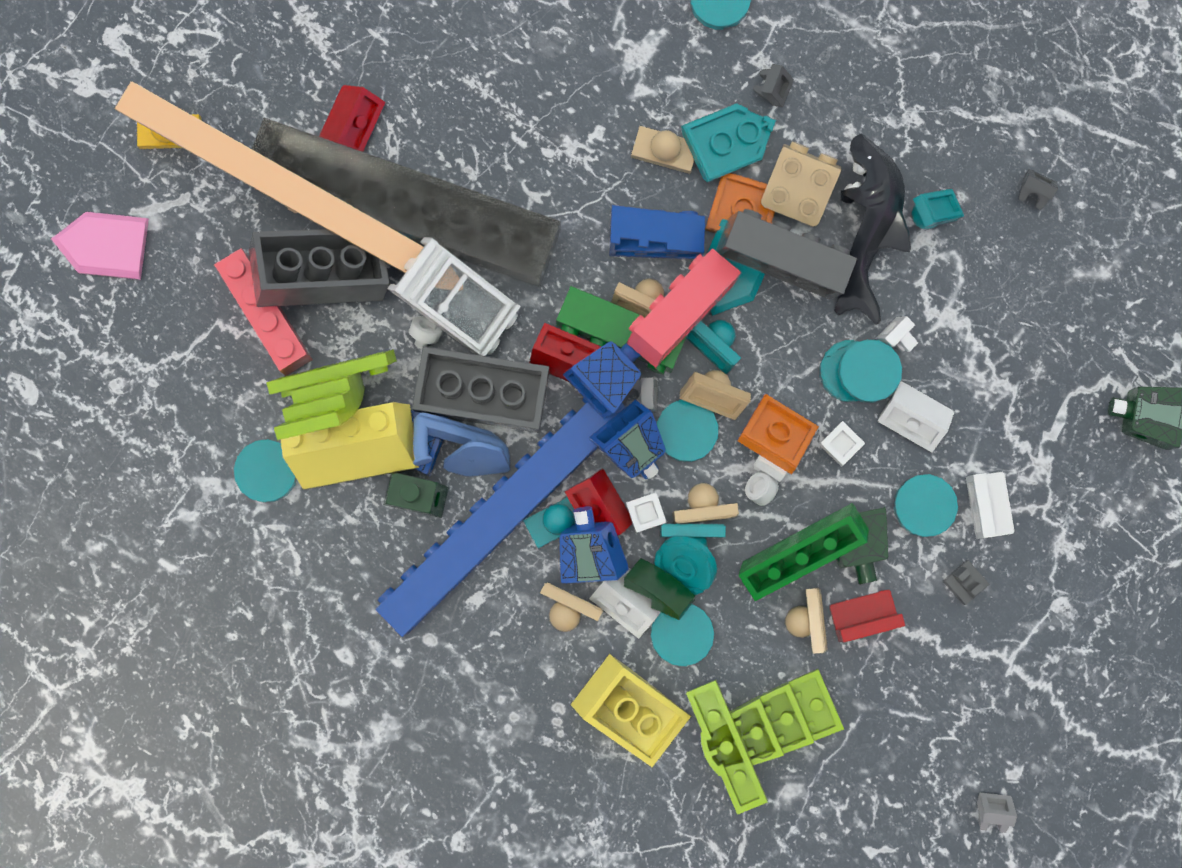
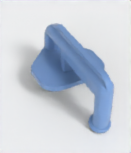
M424 412L414 418V465H425L432 461V457L428 454V435L463 445L444 459V469L449 472L464 476H479L510 471L509 449L491 431Z

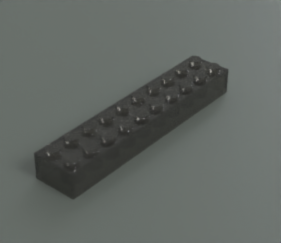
M263 118L252 150L421 246H424L421 243L424 237L433 238L439 245L458 259L538 287L541 286L561 231V221L268 118Z

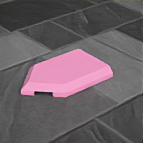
M85 212L51 238V240L79 274L141 280L149 219Z

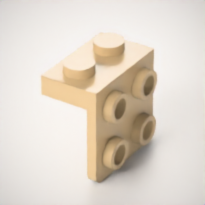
M792 141L790 146L784 144L761 199V204L765 208L807 225L817 226L838 180L841 166L836 165L838 159L824 153H820V156L816 157L807 153L808 147Z

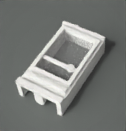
M424 237L421 240V243L424 245L422 251L416 259L410 258L404 266L407 272L397 285L390 284L387 289L475 355H490L498 347L500 342L498 338L504 329H509L515 323L518 317L516 312L521 306L513 302L439 245L433 238Z

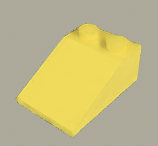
M611 654L608 655L571 703V706L583 720L651 767L655 765L691 717Z

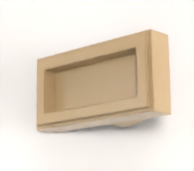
M643 126L639 127L631 158L684 173H691L694 158L684 138L677 136L671 131H657Z
M650 278L639 282L635 290L619 282L611 303L646 317L651 312L649 307L660 294L665 296L664 289L661 283Z
M712 370L705 375L694 372L680 390V399L736 420L750 403L751 393L731 386L729 377L724 372Z
M700 483L692 487L688 493V503L691 509L674 511L672 513L674 524H688L735 518L739 511L737 503L717 506L719 503L717 490L707 483Z
M548 582L544 584L540 592L557 601L550 609L549 619L552 626L562 632L571 631L576 628L580 622V613L598 621L603 612L601 608Z
M806 589L808 608L805 606L792 608L786 615L785 625L790 634L795 637L804 638L811 634L813 654L824 653L828 648L821 589Z

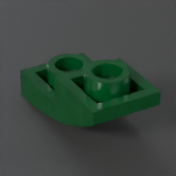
M642 558L638 560L624 577V587L652 599L651 608L677 620L682 618L695 601V595L680 581Z

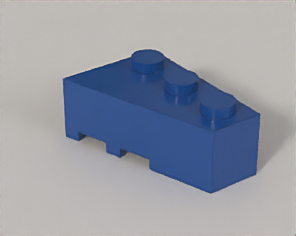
M612 205L609 256L695 259L699 254L704 255L705 216H700L695 211L675 213L664 210Z

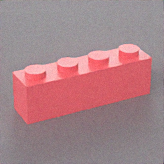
M242 248L214 264L281 373L287 376L313 360L280 306H256L250 257Z
M713 248L704 257L699 254L688 267L691 271L685 277L680 274L669 286L671 291L668 295L664 297L660 294L650 305L649 309L651 312L646 317L640 315L629 327L632 333L627 344L655 368L728 293L741 274L736 267Z

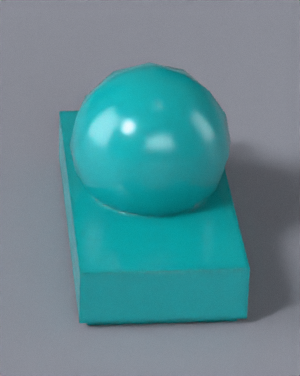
M953 189L924 193L913 198L915 205L913 206L911 216L912 221L919 228L929 230L939 224L954 222L964 217Z
M726 320L713 321L708 327L700 321L686 336V339L725 374H728L741 359L730 348L735 342L736 333L733 325Z
M568 497L523 520L538 549L560 538V534L565 529L575 524L574 508Z
M662 524L660 526V537L687 536L698 540L708 548L706 538L726 537V526L724 524Z

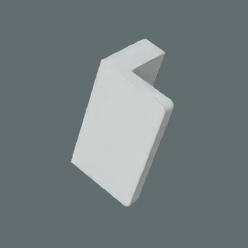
M900 381L891 400L880 414L878 422L926 450L933 452L948 432L954 411Z
M1003 472L983 473L966 477L976 539L1013 534L1014 525L1005 474Z
M629 568L619 580L603 581L589 599L639 639L655 621L660 611L651 608L652 599L624 587V577L631 570Z

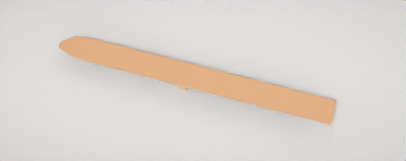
M132 81L115 107V110L285 205L293 213L301 214L403 273L407 272L404 269L407 261L410 258L416 259L424 248ZM451 265L434 288L452 290L459 281V277Z

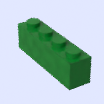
M570 286L556 319V326L575 336L580 335L590 339V342L601 347L612 341L620 349L628 342L632 333L629 327L640 314ZM686 337L656 368L642 356L637 359L647 363L646 368L662 375H664L665 371L671 373Z
M851 503L746 559L741 565L738 576L754 601H757L866 544L869 528L854 504Z

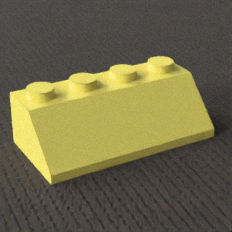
M391 402L358 409L350 419L339 426L281 439L283 458L303 489L419 468V466L413 464L415 458L410 404Z

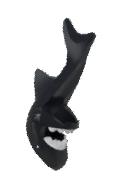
M861 133L852 139L850 151L854 161L853 171L863 177L866 176L865 182L862 184L860 182L848 184L844 190H841V201L848 204L856 201L865 206L867 210L850 251V256L857 258L845 292L838 298L834 312L841 315L853 309L860 310L877 325L881 321L880 307L869 286L868 270L879 249L893 248L903 252H910L911 240L902 213L905 201V185L902 174L894 160Z

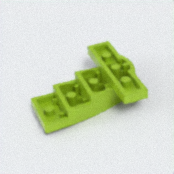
M394 349L266 382L270 395L281 392L282 398L292 396L294 403L282 409L285 422L274 427L277 440L339 426L350 419L360 407L364 396L365 387L360 372L369 370L370 376L389 371L387 365L397 362Z
M819 669L773 688L731 711L727 706L717 680L686 692L701 728L700 744L702 753L710 767L718 776L722 777L737 815L768 803L753 765L784 756L785 753L813 744L818 739L844 730Z

